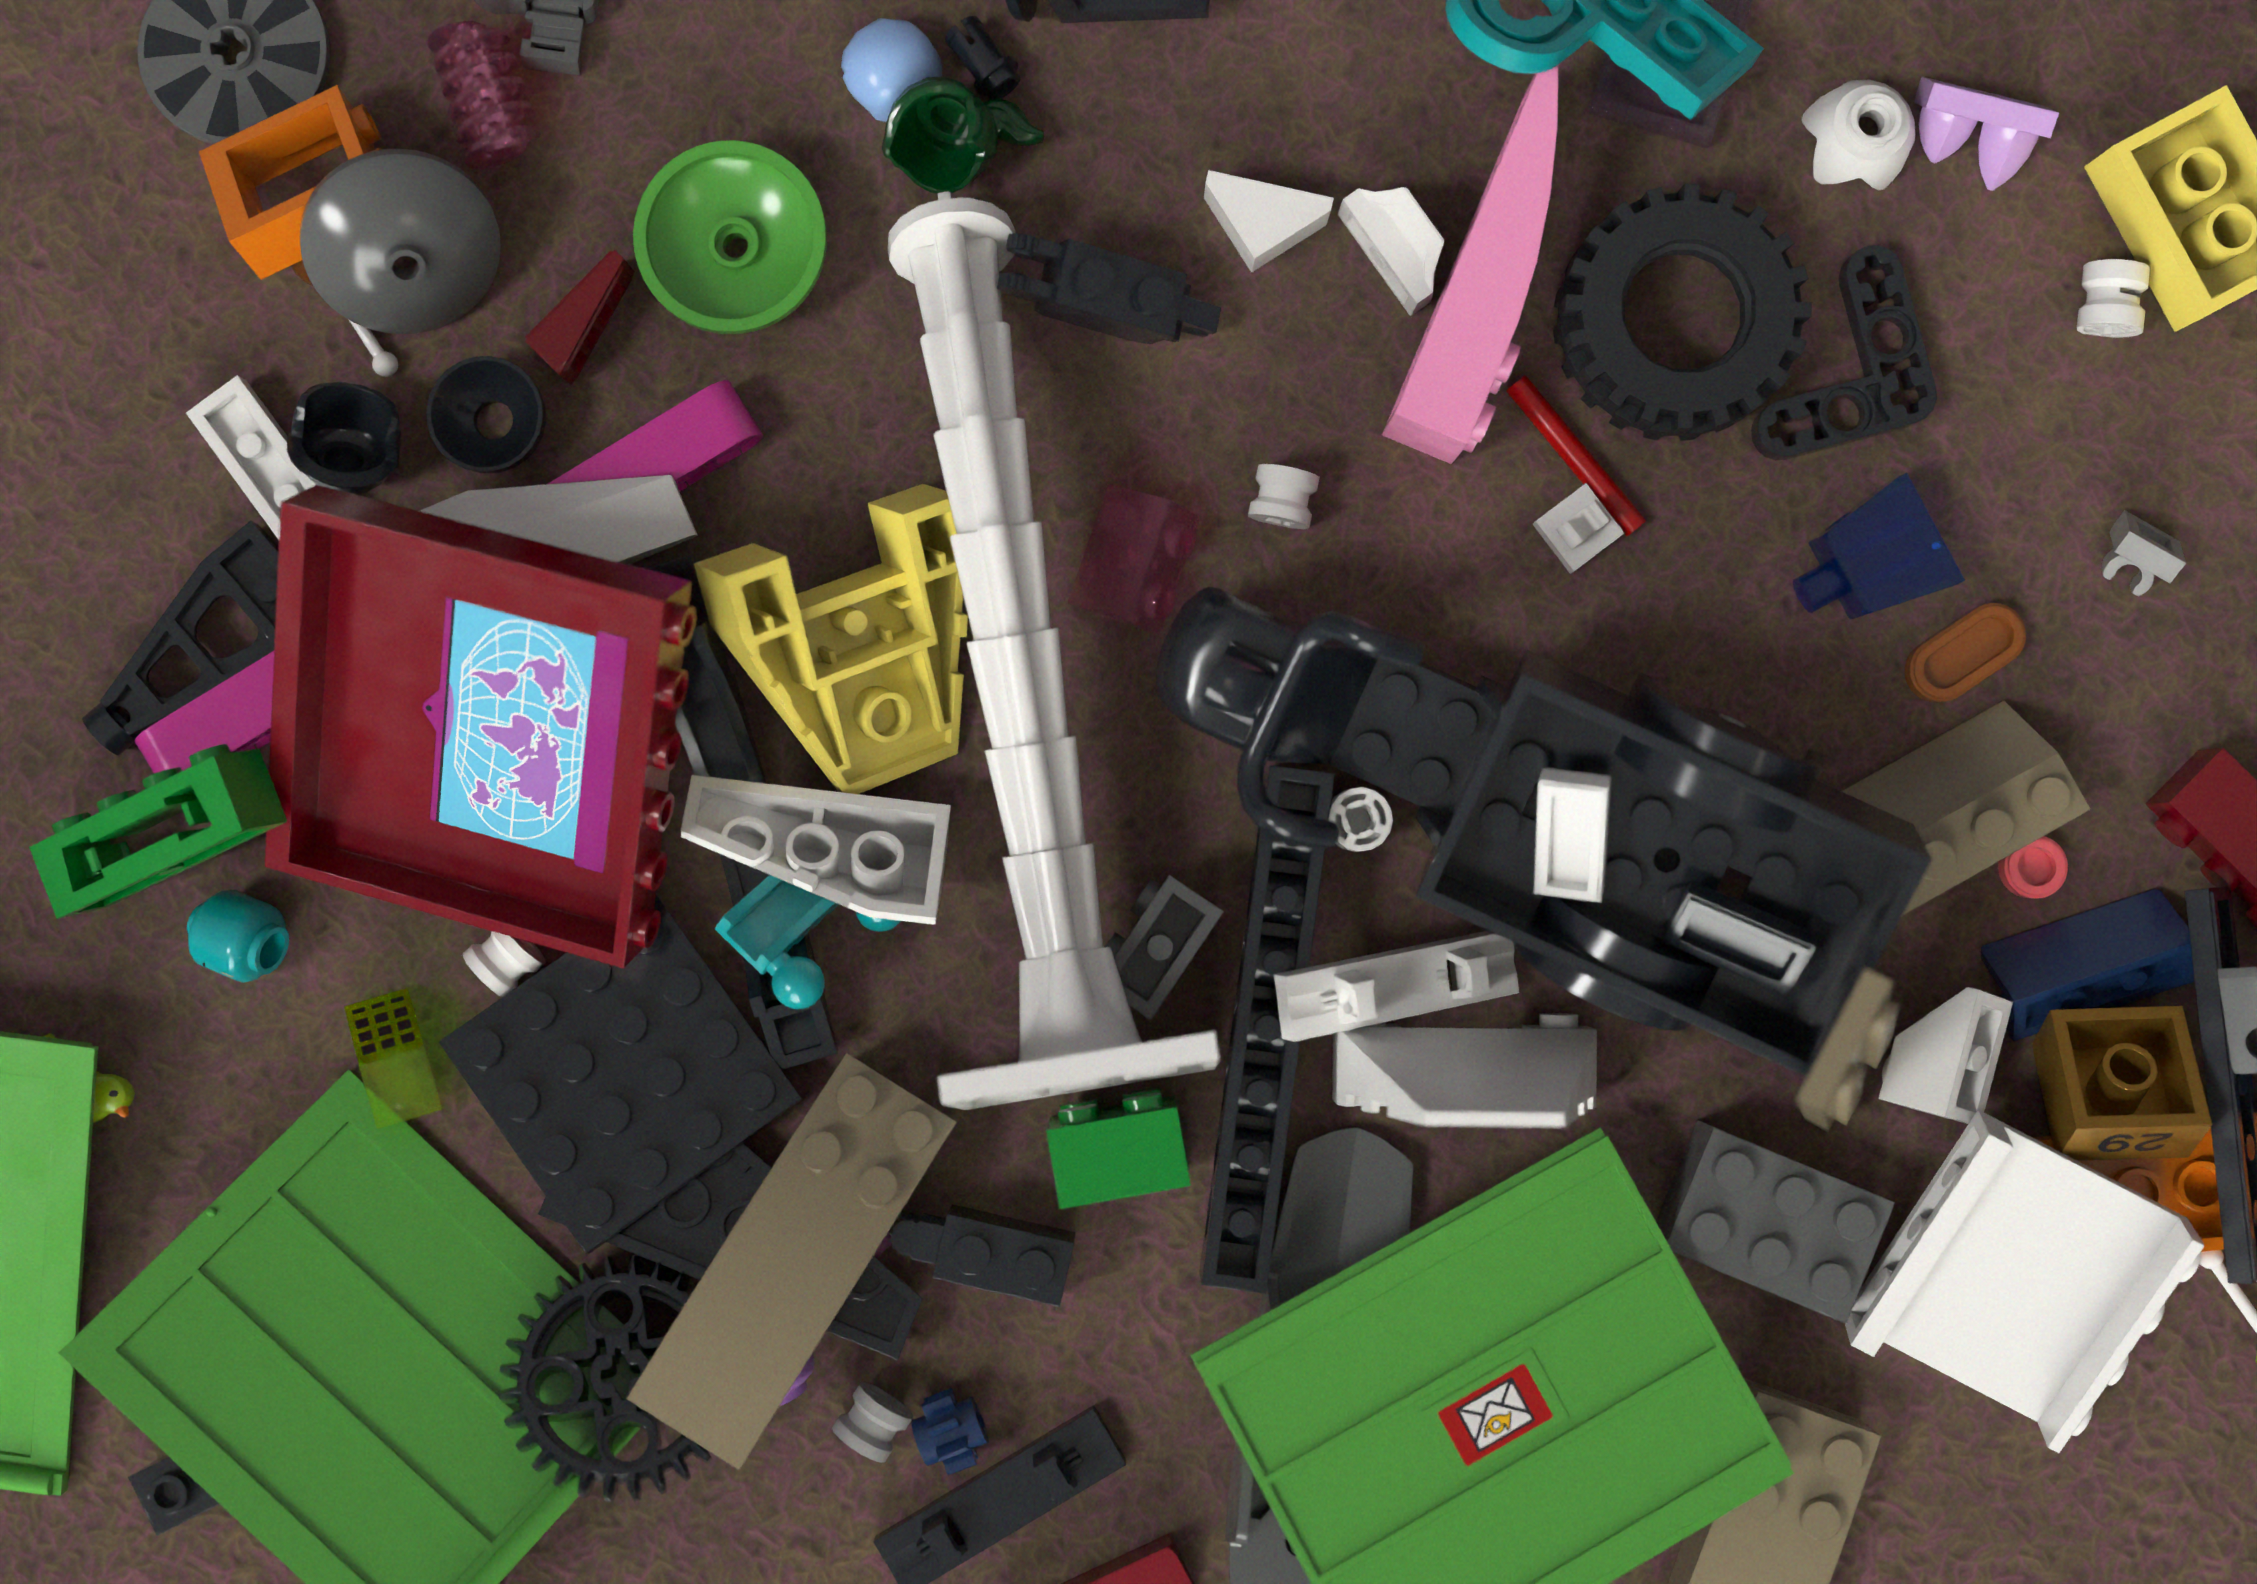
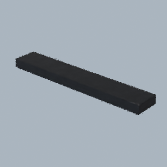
M2228 886L2185 890L2209 1115L2212 1123L2211 1133L2228 1283L2253 1284L2257 1281V1118L2252 1074H2234L2232 1069L2218 979V969L2240 968L2232 892Z

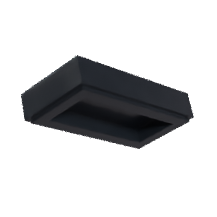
M1691 880L1665 928L1662 943L1788 996L1816 948L1818 934Z

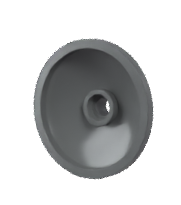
M384 149L372 151L354 157L337 166L325 176L312 192L306 203L300 225L302 260L307 275L319 295L343 317L365 328L385 333L416 334L446 326L463 317L487 293L495 278L500 261L501 242L497 219L489 200L481 188L470 176L452 163L432 154L416 150ZM401 256H410L416 260V263L408 269H401L393 264Z

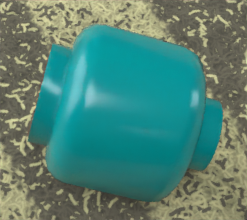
M230 889L217 892L205 902L199 904L192 911L187 922L188 949L193 960L205 968L238 982L254 981L262 975L270 974L281 964L288 950L289 933L281 911L266 902L237 890Z

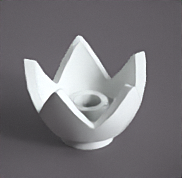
M1852 80L1844 83L1842 86L1821 96L1802 116L1804 126L1817 138L1813 159L1814 179L1820 184H1838L1862 178L1871 187L1883 190L1901 172L1915 141V120L1908 103L1897 91L1888 85L1873 80ZM1861 117L1872 118L1878 126L1877 135L1865 134L1860 129L1859 119Z

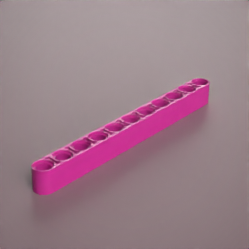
M723 380L700 390L548 484L672 475L680 492L688 487L685 481L690 486L739 456L741 452L738 448L744 453L755 446L762 439L763 434L729 380ZM274 651L153 724L136 737L135 743L154 774L181 767L183 771L191 767L189 756L213 746L228 744L231 753L256 749L254 744L260 749L270 742Z

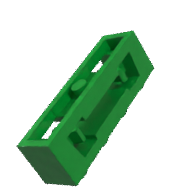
M221 744L201 750L189 756L191 767L183 771L181 767L171 768L144 778L142 783L145 790L137 794L135 790H130L98 801L96 805L99 813L91 816V813H82L54 823L51 826L54 835L29 848L56 918L69 917L111 906L288 822L260 749L231 753L228 744ZM184 812L189 827L208 822L212 824V826L175 833L131 854L126 841L110 845L109 839L139 834Z

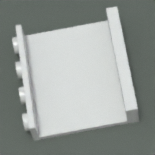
M1977 1110L1861 1287L1845 1326L1851 1346L1873 1357L1882 1344L1886 1343L2037 1421L2047 1447L2060 1453L2072 1435H2079L2087 1427L2092 1416L2093 1404L2107 1385H2114L2122 1377L2128 1364V1354L2142 1334H2149L2158 1326L2164 1314L2165 1302L2179 1282H2185L2190 1279L2195 1273L2201 1261V1250L2205 1245L2187 1217Z

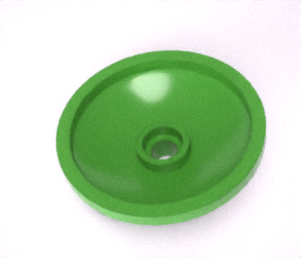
M735 140L716 141L696 146L681 153L668 162L654 176L643 193L637 208L633 229V245L636 261L643 280L656 299L671 314L681 321L704 331L720 334H743L761 330L779 322L796 310L807 298L818 281L824 265L827 249V228L822 206L814 189L793 163L775 151L758 144ZM735 238H742L748 242L746 253L738 258L728 256L726 254L728 243Z

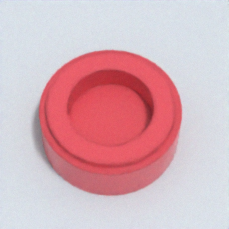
M2043 836L1998 861V872L2002 883L2010 892L2023 898L2038 899L2048 897L2060 889L2067 877L2068 861L2061 846L2051 838Z

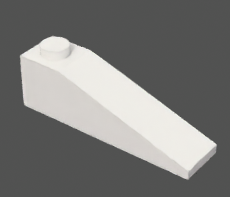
M672 475L469 490L420 510L421 512L627 565L698 536Z

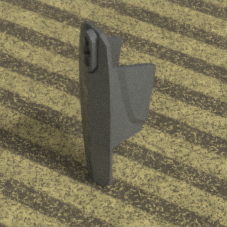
M1358 1127L1340 1128L1325 1132L1296 1146L1273 1242L1267 1294H1262L1258 1317L1410 1233L1413 1163L1404 1154L1382 1138ZM1235 1441L1225 1530V1541L1229 1543V1584H1311L1295 1553L1291 1552L1290 1546L1286 1543V1536Z

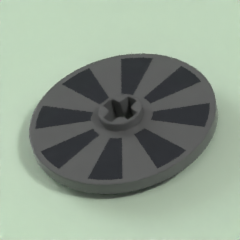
M152 0L146 10L139 31L137 46L139 70L143 84L153 103L175 126L192 137L210 144H215L321 93L328 76L330 66L329 34L322 13L314 0ZM236 37L238 41L247 47V51L238 53L236 57L237 64L232 65L220 55V51L230 49L231 39Z

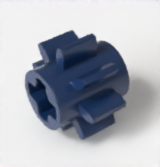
M953 1388L924 1398V1403L921 1406L925 1415L911 1420L913 1435L924 1463L930 1466L943 1461L948 1476L977 1465L976 1459L979 1457L975 1448L989 1443V1438L982 1414L975 1399L970 1397L957 1402Z

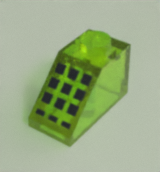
M408 988L344 1006L359 1068L377 1129L443 1110Z

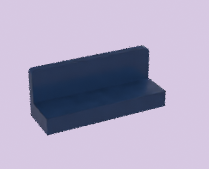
M2158 889L2098 907L1981 947V960L2001 988L2002 998L2013 1002L2006 1031L2013 1041L2038 1034L2050 1010L2116 1008L2194 982L2189 927Z

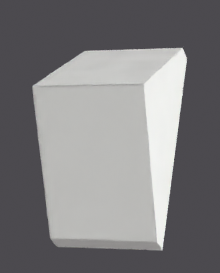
M1208 170L1204 193L1205 201L1251 272L1326 226L1334 199L1333 197Z

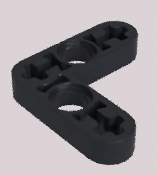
M1880 245L1866 246L1851 255L1842 265L1839 273V287L1864 378L1778 400L1761 410L1754 418L1751 427V437L1756 449L1764 457L1775 461L1788 460L1904 429L1925 419L1933 411L1937 400L1936 385L1902 264L1898 256L1890 249ZM1865 261H1868L1872 270L1882 269L1885 274V279L1876 285L1879 303L1881 304L1889 298H1892L1894 306L1882 307L1869 316L1865 314L1863 307H1869L1876 301L1870 283L1859 284L1856 278V274L1865 268ZM1889 321L1899 327L1903 343L1897 353L1885 354L1875 348L1871 340V331L1875 323ZM1906 358L1910 360L1911 367H1907L1899 372L1901 382L1905 391L1916 390L1919 399L1910 405V414H1907L1904 405L1893 406L1890 401V395L1899 390L1896 372L1893 371L1884 377L1880 369L1892 367ZM1843 397L1851 400L1856 405L1859 411V420L1857 426L1852 431H1841L1830 424L1827 418V408L1832 399ZM1805 405H1812V424L1814 427L1801 430L1791 436L1788 441L1789 446L1787 447L1784 446V442L1780 437L1770 438L1767 428L1776 423V414L1781 415L1784 423H1793L1810 416L1811 414ZM1814 428L1821 440H1814Z

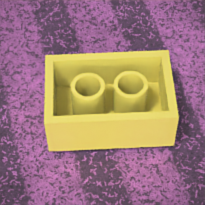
M2227 85L2113 145L2084 166L2135 261L2150 266L2149 286L2174 332L2257 289V139Z

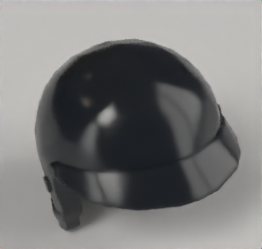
M338 381L312 386L301 395L295 408L291 433L288 434L287 438L289 458L300 472L304 473L317 485L352 494L366 493L380 486L392 474L393 470L399 467L401 429H399L398 409L381 392L360 384Z

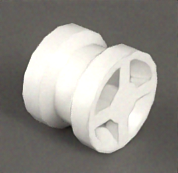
M1259 464L1255 479L1260 485L1258 498L1250 503L1248 517L1260 522L1293 529H1309L1312 514L1307 508L1309 496L1317 491L1320 477L1311 472L1293 467Z
M491 931V936L482 944H472L463 952V958L473 973L500 997H504L517 988L518 980L527 972H537L546 964L544 956L532 942Z

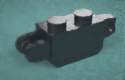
M1009 233L1005 248L1007 252H1011V254L1023 259L1043 263V273L1041 280L1029 278L1027 275L1016 272L1000 273L997 289L1003 293L1036 303L1035 311L1042 316L1143 344H1154L1163 340L1176 342L1179 341L1181 332L1201 337L1217 332L1221 308L1189 297L1191 285L1186 284L1187 274L1073 239H1066L1060 243H1055L1027 234Z

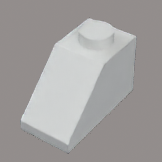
M1967 987L1895 1036L1891 1054L1883 1066V1084L1879 1099L1969 1124L1977 1110L1985 1111L2013 1002L1978 989Z

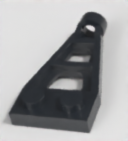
M250 520L199 564L101 698L100 703L82 718L88 731L111 753L115 755L122 754L135 743L136 737L141 732L274 651L279 547L259 524ZM230 596L258 627V636L252 645L228 657L215 658L197 639V627L200 620L217 599ZM180 645L201 670V675L198 680L174 696L164 698L149 682V673L172 647ZM121 707L129 712L130 722L119 710Z

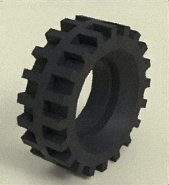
M1684 184L1678 193L1663 194L1662 187L1647 190L1643 197L1628 205L1624 201L1615 207L1601 224L1593 228L1564 271L1566 274L1563 283L1555 296L1554 308H1558V324L1553 329L1554 344L1562 345L1566 359L1561 367L1566 378L1575 377L1584 390L1585 394L1580 399L1590 409L1595 404L1612 416L1609 424L1620 430L1628 425L1644 431L1643 438L1658 440L1662 436H1679L1680 441L1694 440L1701 434L1712 431L1718 433L1764 404V401L1770 395L1781 388L1790 377L1788 370L1792 362L1801 356L1807 340L1800 338L1802 324L1811 318L1812 302H1802L1800 286L1809 279L1805 265L1793 268L1786 254V251L1794 242L1787 232L1775 238L1762 224L1769 213L1758 205L1750 214L1733 205L1737 193L1722 189L1716 197L1699 194L1700 184ZM1667 255H1692L1714 264L1731 281L1740 302V326L1731 348L1718 361L1699 369H1672L1652 361L1634 344L1625 323V297L1633 277L1646 264Z

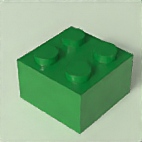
M1152 1087L1123 1093V1105L1099 1109L1097 1098L1072 1101L1059 1105L1060 1111H1058V1116L1050 1117L1046 1128L1059 1208L1064 1209L1191 1186L1175 1095L1162 1097L1160 1087Z

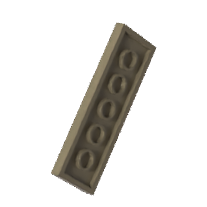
M1866 968L1797 1097L1804 1119L1829 1132L1835 1120L1845 1126L1847 1125L1864 1093V1064L1876 1069L1894 1036L1899 1005L1890 1001L1893 982Z

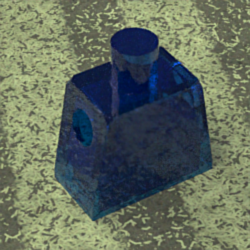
M1905 473L1877 488L1809 541V546L1820 566L1793 579V588L1799 601L1808 612L1813 613L1839 599L1848 618L1852 620L1955 586L1965 581L1909 475Z

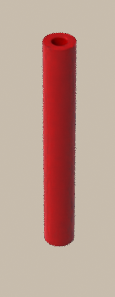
M1526 375L1506 391L1582 484L1587 483L1626 537L1647 521Z

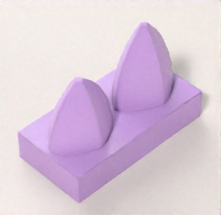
M1921 77L1914 101L1922 106L1919 120L1920 141L1927 157L1932 163H1938L1956 152L1970 137L1977 121L1983 122L1978 145L1979 166L1987 189L1992 191L2017 173L2029 158L2039 136L2051 138L2059 112L2042 105L1926 77Z

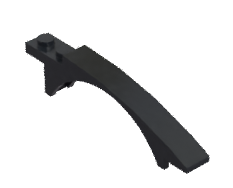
M695 554L642 568L692 581L689 606L695 608L696 621L693 634L688 644L684 646L682 669L688 672L689 680L684 701L677 709L675 724L678 732L681 734V739L694 774L697 776L767 784L735 674H731L721 639L709 622L694 563H697ZM720 854L734 907L766 879L769 874ZM807 933L799 943L794 944L787 954L790 957H806L816 963L810 937ZM743 957L751 1008L754 1017H759L770 1054L779 1068L782 1070L838 1054V1047L824 991L820 999L810 1007L804 1009L786 1007L774 995L772 989L773 976L768 971L764 975L760 974Z

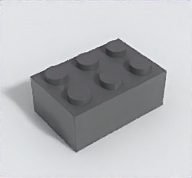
M1697 1120L1656 1223L1673 1252L1846 1324L1895 1202Z

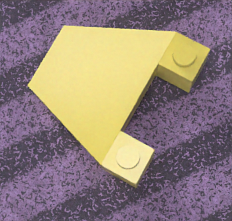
M925 484L868 503L881 564L804 592L795 593L785 555L754 543L694 563L711 627L838 792L860 794L958 754L964 674L958 672L960 637H967L968 615L962 613L963 592L950 541V536L957 533L948 494L945 490Z

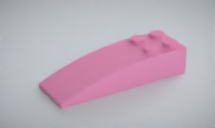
M1558 65L1546 72L1535 73L1524 94L1382 433L1387 438L1450 464L1454 462L1463 450L1472 453L1477 442L1480 443L1496 408V406L1486 402L1488 394L1490 392L1496 395L1502 382L1506 383L1521 349V346L1511 343V339L1518 325L1538 260L1550 200L1557 136Z

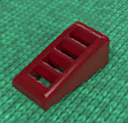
M610 250L525 336V342L570 385L578 378L629 286L635 271L616 250L613 252Z

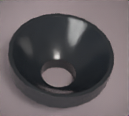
M493 356L472 357L462 360L447 369L436 381L429 395L426 408L427 426L431 439L438 450L452 463L468 471L484 474L501 473L514 469L525 462L537 449L546 425V408L540 390L533 379L519 366L505 359ZM492 403L506 405L513 416L510 431L499 439L485 438L477 427L480 411Z

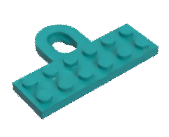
M1446 0L1447 19L1456 36L1470 51L1494 66L1524 74L1546 72L1556 67L1591 40L1604 50L1616 65L1630 71L1655 91L1666 105L1680 111L1690 120L1752 68L1764 50L1762 46L1704 0H1541L1549 8L1552 16L1536 15L1529 20H1520L1510 16L1502 9L1499 0Z

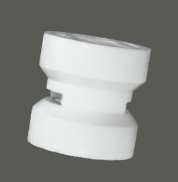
M2105 259L2086 263L2083 266L2082 288L2087 292L2086 304L2080 307L2078 311L2077 331L2088 335L2113 338L2131 337L2143 333L2145 310L2140 306V296L2148 289L2150 266L2145 263L2124 259Z
M1364 787L1348 789L1331 800L1329 821L1335 822L1338 825L1339 838L1336 845L1341 849L1352 852L1372 850L1382 844L1390 834L1393 822L1391 808L1386 799L1375 790Z

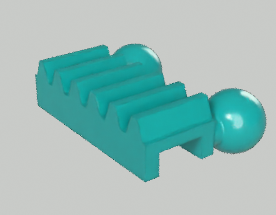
M769 875L721 918L715 930L760 974L764 975L768 971L773 976L772 989L780 1003L792 1009H804L812 1006L820 999L825 986L824 974L821 968L811 959L806 957H790L787 952L794 944L799 943L811 928L814 929L839 904ZM855 911L859 922L867 929L876 932L891 930L901 922V920L868 917Z

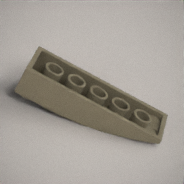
M846 1053L701 1278L628 1395L627 1400L740 1470L949 1136L956 1121Z
M1744 1378L1792 1464L1790 1467L1794 1474L1684 1538L1668 1584H1829L1844 1546L1881 1435L1860 1419Z

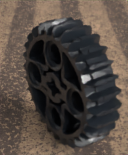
M636 1255L631 1257L627 1273H619L612 1256H608L605 1258L603 1276L595 1278L586 1263H582L579 1265L581 1284L572 1287L570 1282L563 1276H557L555 1281L561 1296L553 1301L548 1296L538 1292L534 1298L543 1312L538 1319L522 1313L518 1316V1321L529 1332L526 1340L521 1338H508L506 1340V1346L517 1355H520L519 1363L501 1364L499 1372L505 1377L517 1380V1386L500 1391L499 1399L504 1403L519 1404L520 1410L513 1412L505 1418V1425L511 1429L527 1426L529 1430L516 1442L515 1446L523 1453L537 1446L542 1449L532 1463V1467L539 1473L549 1468L554 1462L559 1465L553 1479L555 1486L560 1489L563 1488L571 1480L572 1476L576 1475L580 1477L577 1489L579 1497L586 1499L593 1490L595 1482L603 1483L604 1499L607 1503H613L619 1485L627 1484L628 1491L634 1502L641 1500L643 1481L651 1479L662 1495L667 1493L665 1473L674 1469L676 1474L687 1482L691 1479V1475L685 1460L692 1454L705 1463H709L712 1458L708 1450L683 1434L661 1450L662 1439L659 1419L644 1410H640V1407L627 1400L628 1395L640 1377L630 1380L629 1391L626 1392L625 1400L622 1399L613 1383H606V1378H612L617 1374V1365L620 1364V1357L622 1356L626 1363H628L633 1373H640L641 1376L649 1363L645 1355L653 1356L664 1337L650 1339L647 1311L643 1298L658 1301L680 1314L691 1296L685 1292L690 1276L684 1274L685 1271L679 1272L672 1283L666 1281V1266L661 1265V1261L654 1265L650 1275L643 1274L640 1258ZM613 1298H624L633 1304V1314L630 1320L619 1328H607L598 1321L602 1305ZM584 1308L588 1349L544 1357L546 1349L558 1329L573 1314ZM639 1341L645 1355L640 1349L633 1350L632 1342ZM606 1346L607 1354L601 1355L600 1347ZM592 1366L590 1379L593 1388L606 1406L612 1405L613 1415L608 1416L607 1411L599 1401H588L589 1385L586 1376L580 1368ZM557 1372H565L571 1375L574 1379V1390L564 1403L547 1405L541 1401L540 1387L549 1375ZM595 1416L597 1442L602 1460L587 1457L569 1447L555 1433L549 1422H564ZM639 1427L645 1430L648 1435V1446L643 1455L633 1461H622L614 1456L612 1450L613 1441L622 1429Z

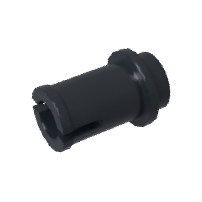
M977 16L966 17L961 20V23L966 28L967 34L974 44H969L956 25L947 33L945 43L953 49L976 80L974 89L979 95H987L990 100L994 98L1002 99L1011 93L1020 82L1021 77L1017 73L1018 62L1014 57L1005 56Z

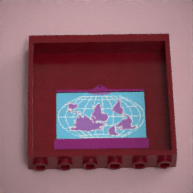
M317 484L282 501L269 775L288 822L266 832L265 867L625 968L643 948L648 949L652 946L657 937L661 922V914L658 910H654L656 890L661 885L667 868V854L661 851L662 835L670 822L674 809V795L668 792L670 771L675 766L681 749V734L675 731L677 709L684 701L689 680L688 672L682 669L684 646L688 644L693 634L696 621L695 608L689 606L692 581Z

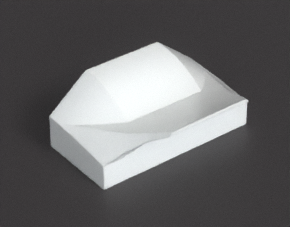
M1407 187L1378 192L1358 188L1342 200L1338 216L1408 314L1412 316L1432 300L1435 270L1444 244L1443 237Z

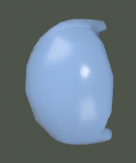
M886 18L875 20L855 33L842 55L841 68L844 72L842 78L848 91L876 120L882 122L887 121L893 103L908 86L927 77H942V63L929 38L917 26L906 20Z

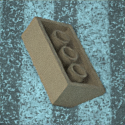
M2005 701L1996 703L1842 790V792L1914 824L1932 858L1903 915L2091 810L2059 753Z

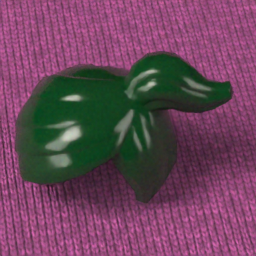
M927 77L908 86L893 103L886 121L881 147L884 157L890 159L893 165L901 169L916 185L935 194L941 192L954 193L976 180L986 170L997 153L998 140L1016 146L1036 145L1043 142L1044 130L1037 129L1031 125L1024 112L1014 103L1000 98L982 102L980 98L976 97L971 90L959 81L947 77Z

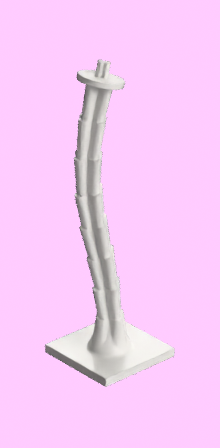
M950 192L938 193V200L919 205L898 219L889 231L888 254L889 261L897 274L915 284L926 332L920 338V343L940 430L934 433V438L957 533L950 536V541L974 641L967 642L992 746V749L985 750L1010 854V857L1003 858V863L1026 960L1019 962L1020 1055L1018 1064L938 1076L942 1105L969 1110L1215 1070L1219 1061L1215 1032L1142 1043L1137 1033L1111 947L1103 948L1094 843L1086 844L1077 739L1076 735L1068 736L1059 628H1051L1042 523L1034 522L1026 424L1024 419L1017 418L1011 329L1008 323L1003 322L1001 291L997 289L999 271L1003 270L1014 256L1011 252H1007L1005 248L1009 233H1015V229L1008 214L992 203L972 198H951Z

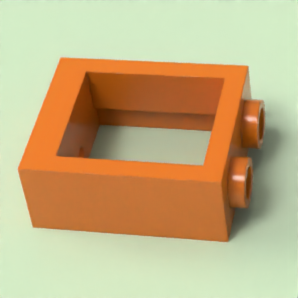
M338 85L199 151L228 240L261 280L302 261L300 225L306 203L316 187L264 211L256 186L341 145L345 149L348 160L365 153L381 150L380 148L375 149L373 143L382 138L369 111L363 104L353 108Z

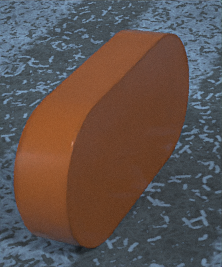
M2000 603L1984 604L1971 609L1911 651L1907 657L1904 669L1905 679L1910 690L1922 700L1933 703L1950 701L1961 696L2013 661L2021 653L2026 641V629L2023 620L2015 610Z

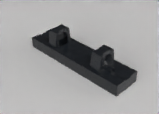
M1093 1405L875 1536L873 1543L898 1584H929L1126 1465V1458ZM948 1516H950L959 1531L964 1543L958 1545L953 1540L948 1528Z

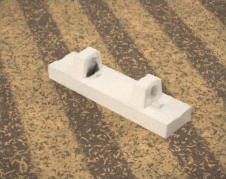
M1489 930L1274 974L1282 1039L1293 1042L1519 993L1517 972L1514 964L1513 941ZM1446 960H1449V963H1450V972H1451V980H1452V988H1453V989H1451V990H1450V986H1449L1448 969H1447V961H1446Z

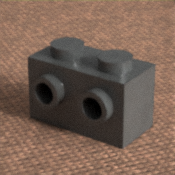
M1170 875L1167 876L1162 885L1150 879L1130 909L1131 912L1140 917L1130 933L1124 938L1115 932L1105 946L1111 947L1129 1006L1150 1020L1224 912Z

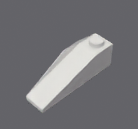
M692 775L681 827V837L868 917L935 924L941 899L951 805Z

